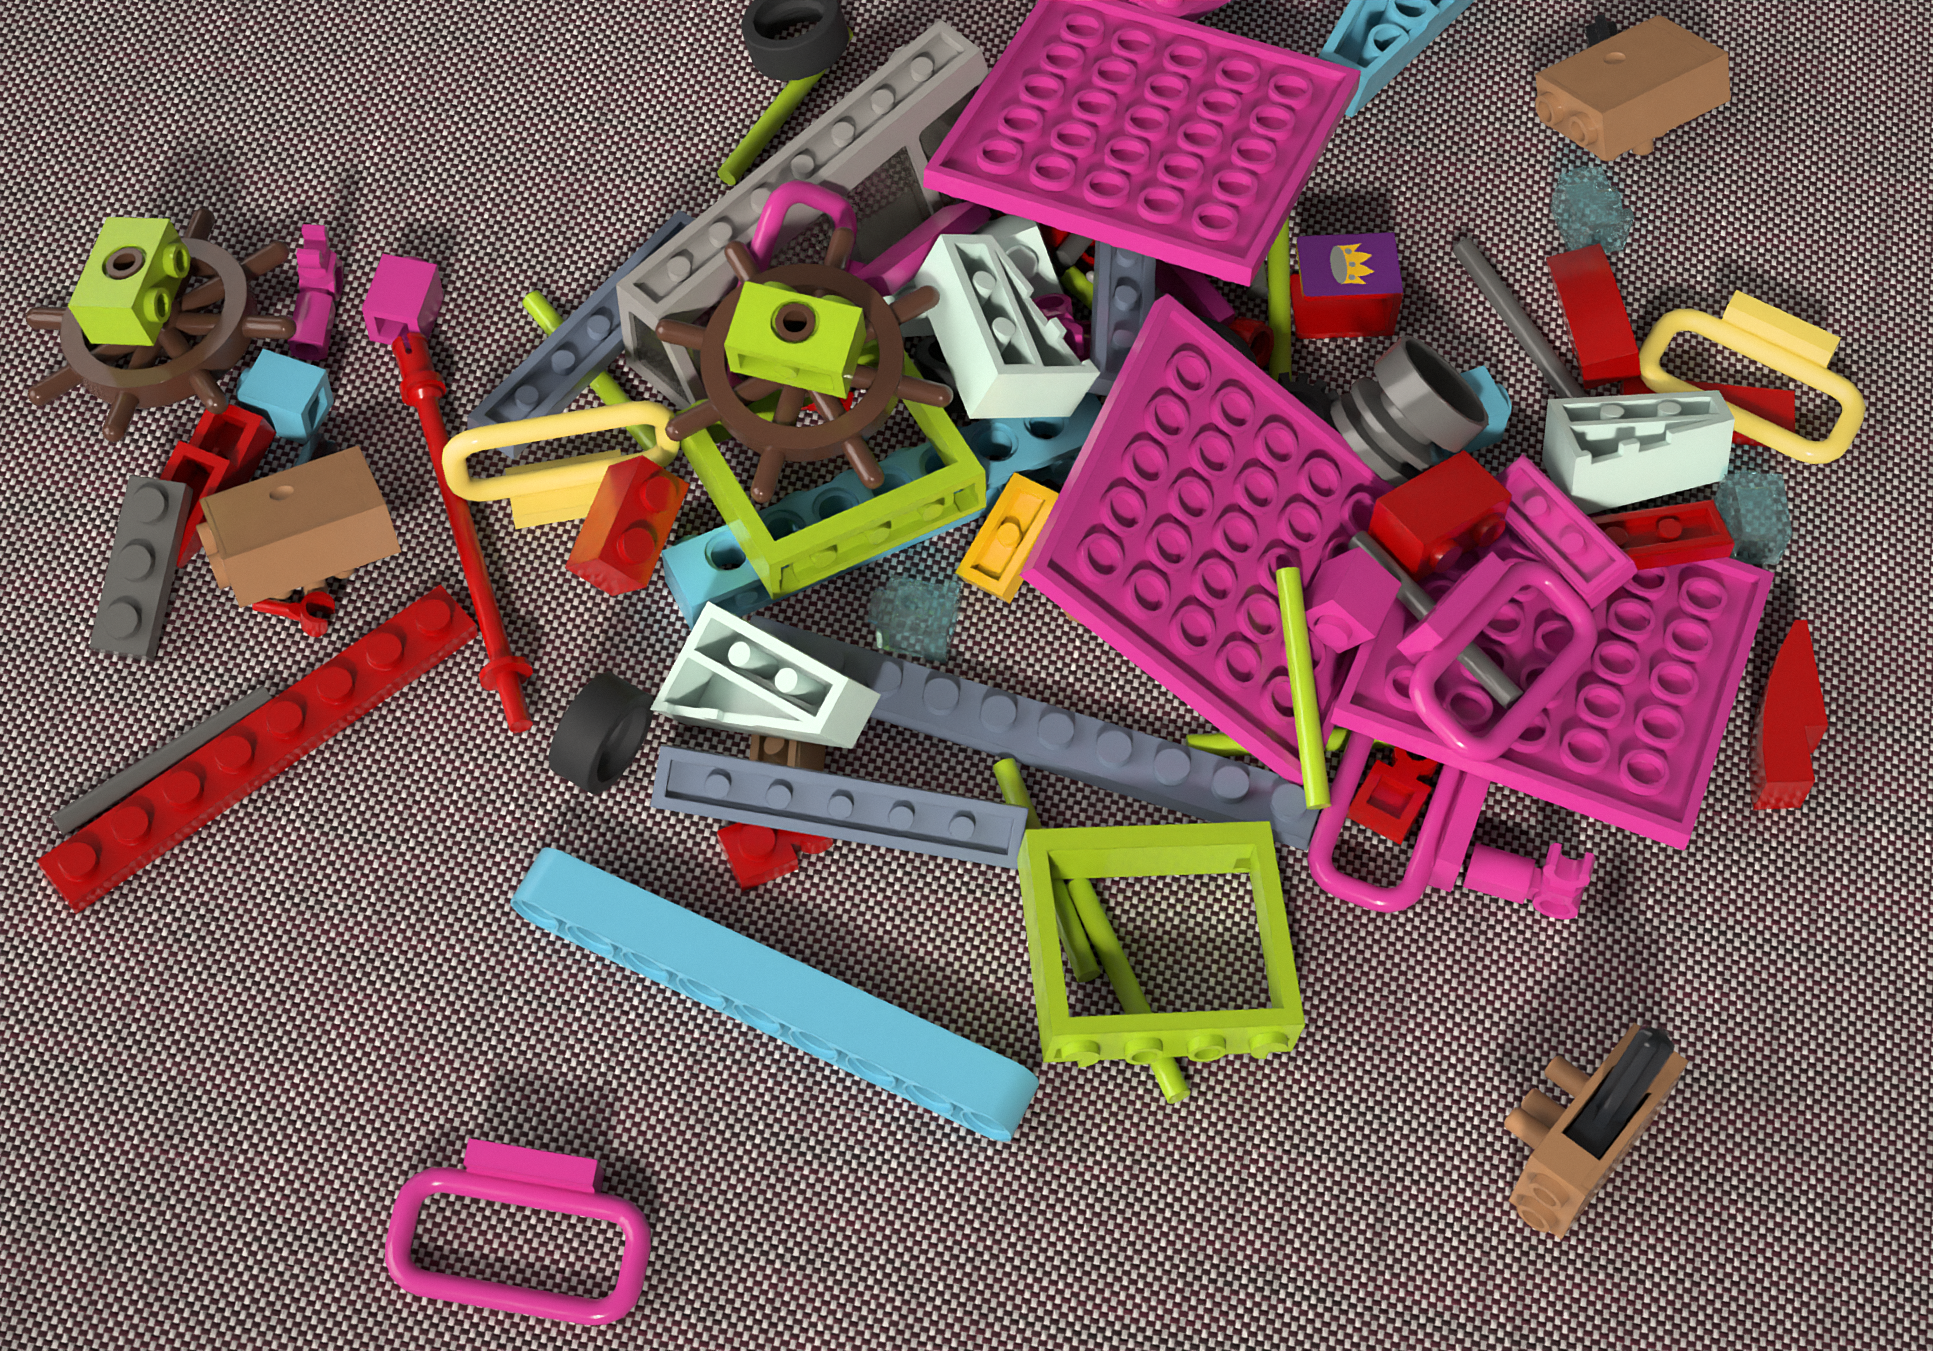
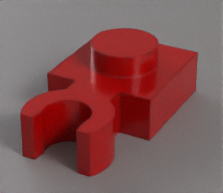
M1395 746L1391 757L1392 767L1378 759L1376 760L1349 806L1347 818L1401 845L1426 803L1432 788L1422 783V781L1429 779L1434 774L1438 761L1430 758L1422 761L1413 760L1407 755V750Z
M740 822L717 831L718 843L741 892L798 870V858L795 853L803 851L809 854H818L828 850L834 844L833 838Z

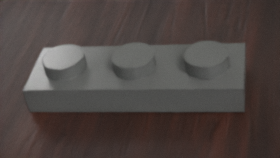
M129 475L89 645L96 652L154 661L194 491L186 483Z

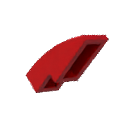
M1601 243L1546 257L1547 267L1571 350L1575 354L1585 390L1641 376L1639 350L1615 277Z
M229 404L228 409L222 414H212L206 408L189 443L178 441L159 478L160 480L186 483L194 490L176 564L177 568L182 569L203 546L196 525L207 522L199 499L248 483L259 466L276 434L264 417Z
M1807 619L1794 621L1766 676L1755 708L1749 743V783L1753 810L1801 808L1815 783L1810 753L1815 752L1829 725Z

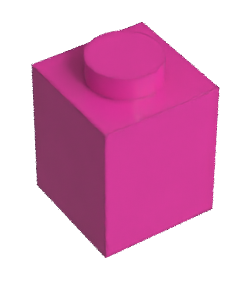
M382 254L362 306L370 341L392 345V342L397 337L402 336L405 347L411 349L406 333L419 332L424 334L427 340L429 339L444 299L437 264L428 263L415 256L398 257Z
M1360 546L1322 563L1304 599L1307 627L1314 632L1315 636L1322 643L1330 646L1337 653L1371 640L1377 636L1402 583Z

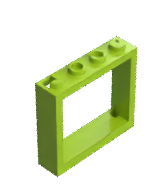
M876 339L863 345L857 364L878 368L880 352ZM904 350L905 375L923 379ZM783 388L748 405L747 408L759 417L772 421ZM805 397L802 407L812 404V399ZM708 399L699 400L693 403L690 407L676 412V416L703 403ZM902 399L946 467L776 541L772 538L715 445L733 437L721 422L718 421L680 441V445L692 468L774 601L986 507L985 470L943 408Z
M1270 821L1025 830L1017 856V865L1043 1063L1077 1061L1078 1068L1093 1065L1099 1060L1125 1059L1130 1064L1145 1065L1154 1063L1162 1057L1188 1056L1190 1060L1196 1062H1209L1217 1060L1225 1054L1251 1053L1254 1058L1266 1059L1269 1052H1291L1305 1026V1019ZM1249 872L1272 1008L1069 1016L1051 880Z

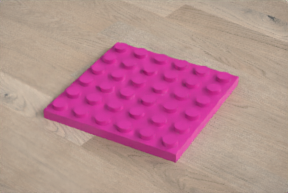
M1039 0L924 168L923 187L948 194L954 198L964 199L1000 210L1006 214L1016 215L1049 225L1061 231H1068L1117 248L1127 249L1163 260L1169 264L1179 265L1215 276L1224 281L1250 287L1359 88L1361 71L1118 0Z
M1166 294L1153 303L1019 576L1290 784L1300 787L1303 785L1275 572L1287 567L1299 568L1303 599H1305L1322 563L1350 551L1348 543L1352 537L1360 531L1368 532L1376 499L1394 490L1395 487L1383 480L1368 467L1348 445L1341 434L1171 295ZM1307 627L1323 748L1325 749L1335 724L1330 723L1334 707L1361 644L1337 653L1333 648L1322 643L1315 636L1314 632Z
M1595 512L1587 514L1586 516L1590 518L1604 516L1605 514ZM1506 525L1503 533L1491 545L1485 548L1479 546L1461 555L1448 570L1442 573L1434 571L1416 583L1437 603L1462 575L1491 551L1508 567L1516 562L1523 561L1546 564ZM1729 557L1639 570L1592 609L1598 626L1597 644L1589 658L1505 753L1494 760L1483 762L1462 758L1451 750L1422 721L1414 710L1409 695L1410 676L1422 658L1413 664L1396 646L1418 624L1419 620L1395 597L1377 636L1360 645L1334 707L1330 723L1685 851L1698 816L1775 573ZM1524 585L1473 641L1525 693L1572 640L1574 630L1568 618L1535 586ZM1457 659L1451 663L1434 683V693L1440 704L1474 736L1485 737L1509 711Z

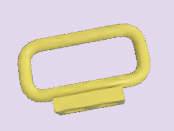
M1738 290L1735 291L1727 305L1722 319L1692 308L1676 309L1663 314L1653 325L1639 349L1640 377L1646 386L1656 393L1704 391L1668 374L1660 366V358L1673 336L1680 331H1691L1838 400L1842 407V413L1829 437L1823 441L1806 439L1725 401L1735 418L1734 431L1802 462L1825 464L1840 458L1852 444L1863 423L1866 411L1863 395L1854 383L1842 375L1827 369L1841 338Z
M632 401L476 427L452 437L443 448L442 465L445 479L451 491L465 500L482 502L510 498L515 529L585 518L608 466L643 455L664 468L676 458L680 441L670 440L665 433L667 422L674 418L675 415L671 409L658 402ZM639 424L655 427L656 445L644 452L621 456L620 449L505 468L506 475L480 479L469 476L466 458L478 451Z

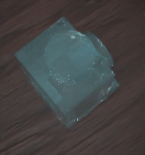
M1602 166L1594 168L1579 167L1559 175L1550 209L1568 252L1601 243L1605 253L1623 250L1634 214L1631 208L1622 209L1620 193L1615 186L1610 187Z
M891 574L887 590L875 588L869 608L868 623L876 624L877 648L946 663L960 615L961 583L949 581L948 586Z

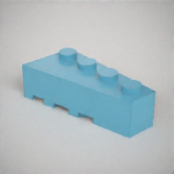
M1350 0L1318 56V59L1361 71L1359 88L1345 115L1352 118L1475 0Z

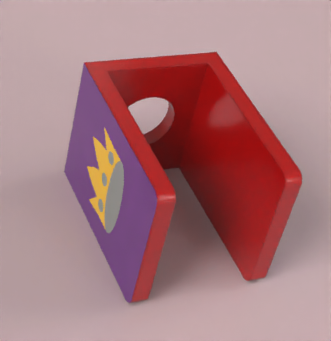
M1394 232L1299 236L1296 240L1299 274L1290 276V299L1295 336L1298 339L1393 336L1403 297V286Z

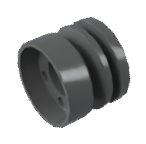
M1409 335L1398 339L1374 363V373L1379 383L1367 377L1357 379L1351 386V393L1340 395L1331 404L1330 412L1337 429L1353 451L1377 475L1395 488L1445 461L1440 447L1454 453L1459 452L1489 425V416L1483 403L1466 380L1434 349L1421 340Z

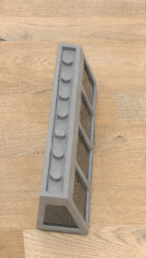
M939 19L616 283L626 364L681 410L690 407L699 400L708 399L701 373V351L659 340L655 333V327L662 319H672L707 328L709 320L717 307L737 287L739 281L724 255L725 246L730 241L738 240L743 242L749 250L766 201L770 194L783 183L792 180L809 181L832 190L848 200L855 212L857 222L856 240L850 260L867 265L940 209L955 205L956 198L951 199L948 194L923 187L924 168L989 74L982 50L943 20ZM797 203L792 205L784 217L767 270L791 264L822 265L835 229L832 217L827 213L804 204ZM736 373L738 378L742 381L752 377L749 375Z

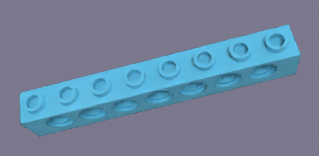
M1087 392L1071 417L986 418L966 427L956 426L985 470V508L774 601L727 524L702 535L685 536L676 541L670 548L663 550L662 559L665 582L691 631L708 601L739 617L747 615L989 514L1014 472L1032 481L1040 480L1042 482L1045 479H1051L1058 485L1064 483L1103 406L1094 393ZM1046 434L1054 438L1043 439L1038 437V435ZM929 441L912 449H898L889 454L885 460L878 462L884 472L885 479L883 484L876 489L865 487L855 470L850 469L840 473L827 484L807 492L796 491L790 493L778 504L757 513L774 541L946 466ZM993 455L1002 457L1003 459L989 460L985 457ZM729 563L740 565L739 568L734 570H723L719 568L720 566Z

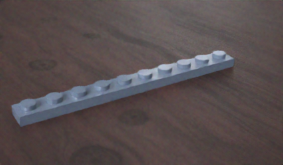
M754 614L751 617L750 623L881 694L869 716L871 718L1005 759L1013 758L1016 762L1213 823L1270 821L1273 841L1301 850H1308L1320 809H1307L1304 785L1299 787L1298 785L1290 784L1277 773Z

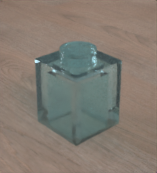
M1753 470L1741 471L1735 474H1724L1714 502L1735 542L1729 558L1746 564H1778L1792 536L1783 474H1761Z

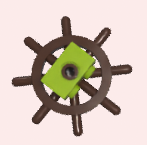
M200 208L194 212L183 238H180L170 219L107 217L98 238L94 242L93 250L67 307H33L26 313V322L31 328L60 330L61 348L69 363L32 385L28 390L29 401L36 406H44L82 383L94 396L112 404L103 424L102 434L107 441L113 443L119 442L125 437L136 409L167 406L197 395L210 413H224L228 409L229 400L217 382L242 358L252 338L289 339L296 333L297 325L291 317L258 315L256 295L250 284L251 281L288 259L290 254L288 245L283 241H273L238 262L224 248L207 241L215 223L213 212L207 208ZM192 276L209 279L185 294ZM225 298L222 313H200ZM192 336H206L194 348L189 344ZM134 352L127 369L111 367V365ZM158 357L172 359L168 363L155 366Z
M838 227L834 230L822 265L791 264L764 272L760 270L743 242L738 240L730 241L725 246L724 255L741 284L717 307L709 320L707 328L672 319H662L655 327V333L659 340L701 351V373L708 400L670 419L665 426L667 437L672 441H682L720 421L734 438L751 450L761 454L750 488L752 498L759 503H766L773 498L784 461L811 462L845 454L865 487L869 489L880 487L884 482L885 475L865 441L883 426L894 410L898 399L901 398L938 408L948 406L953 400V392L949 386L905 375V354L899 326L937 306L940 300L939 291L931 285H926L888 305L873 287L857 276L845 271L855 242V235L848 227ZM876 339L880 352L878 368L857 364L863 345ZM728 363L730 371L752 377L731 387L728 382ZM850 387L867 390L868 392L860 402L848 412L838 398L846 399ZM783 388L772 422L759 417L747 408L748 405ZM805 397L812 399L825 423L796 427Z

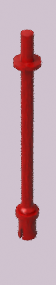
M409 332L406 334L412 352L406 350L402 336L397 337L391 345L402 378L399 391L402 402L417 409L490 662L478 674L481 687L488 691L497 690L499 692L509 730L513 733H521L529 730L533 725L522 684L533 674L532 665L526 657L513 656L468 501L455 495L446 482L442 465L443 448L450 440L439 401L444 397L447 390L443 376L435 372L427 337L419 332Z

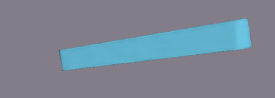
M548 847L541 849L510 901L511 906L519 915L538 927L993 1140L1008 1142L1012 1139L1040 1084L1038 1078L1031 1071L1009 1058L557 849Z

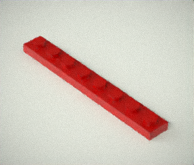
M440 584L36 860L41 871L74 913L78 914L479 636L476 623Z

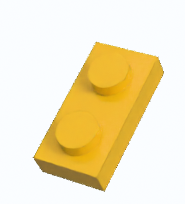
M1014 472L955 573L963 581L1010 604L1024 581L1019 575L1059 493Z

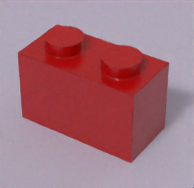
M1463 450L1376 499L1367 533L1417 582L1434 571L1442 573L1448 570L1461 555L1477 546L1485 548L1495 542L1506 527L1504 519L1512 494L1469 453Z
M643 455L608 466L564 568L611 596L646 588L690 484Z

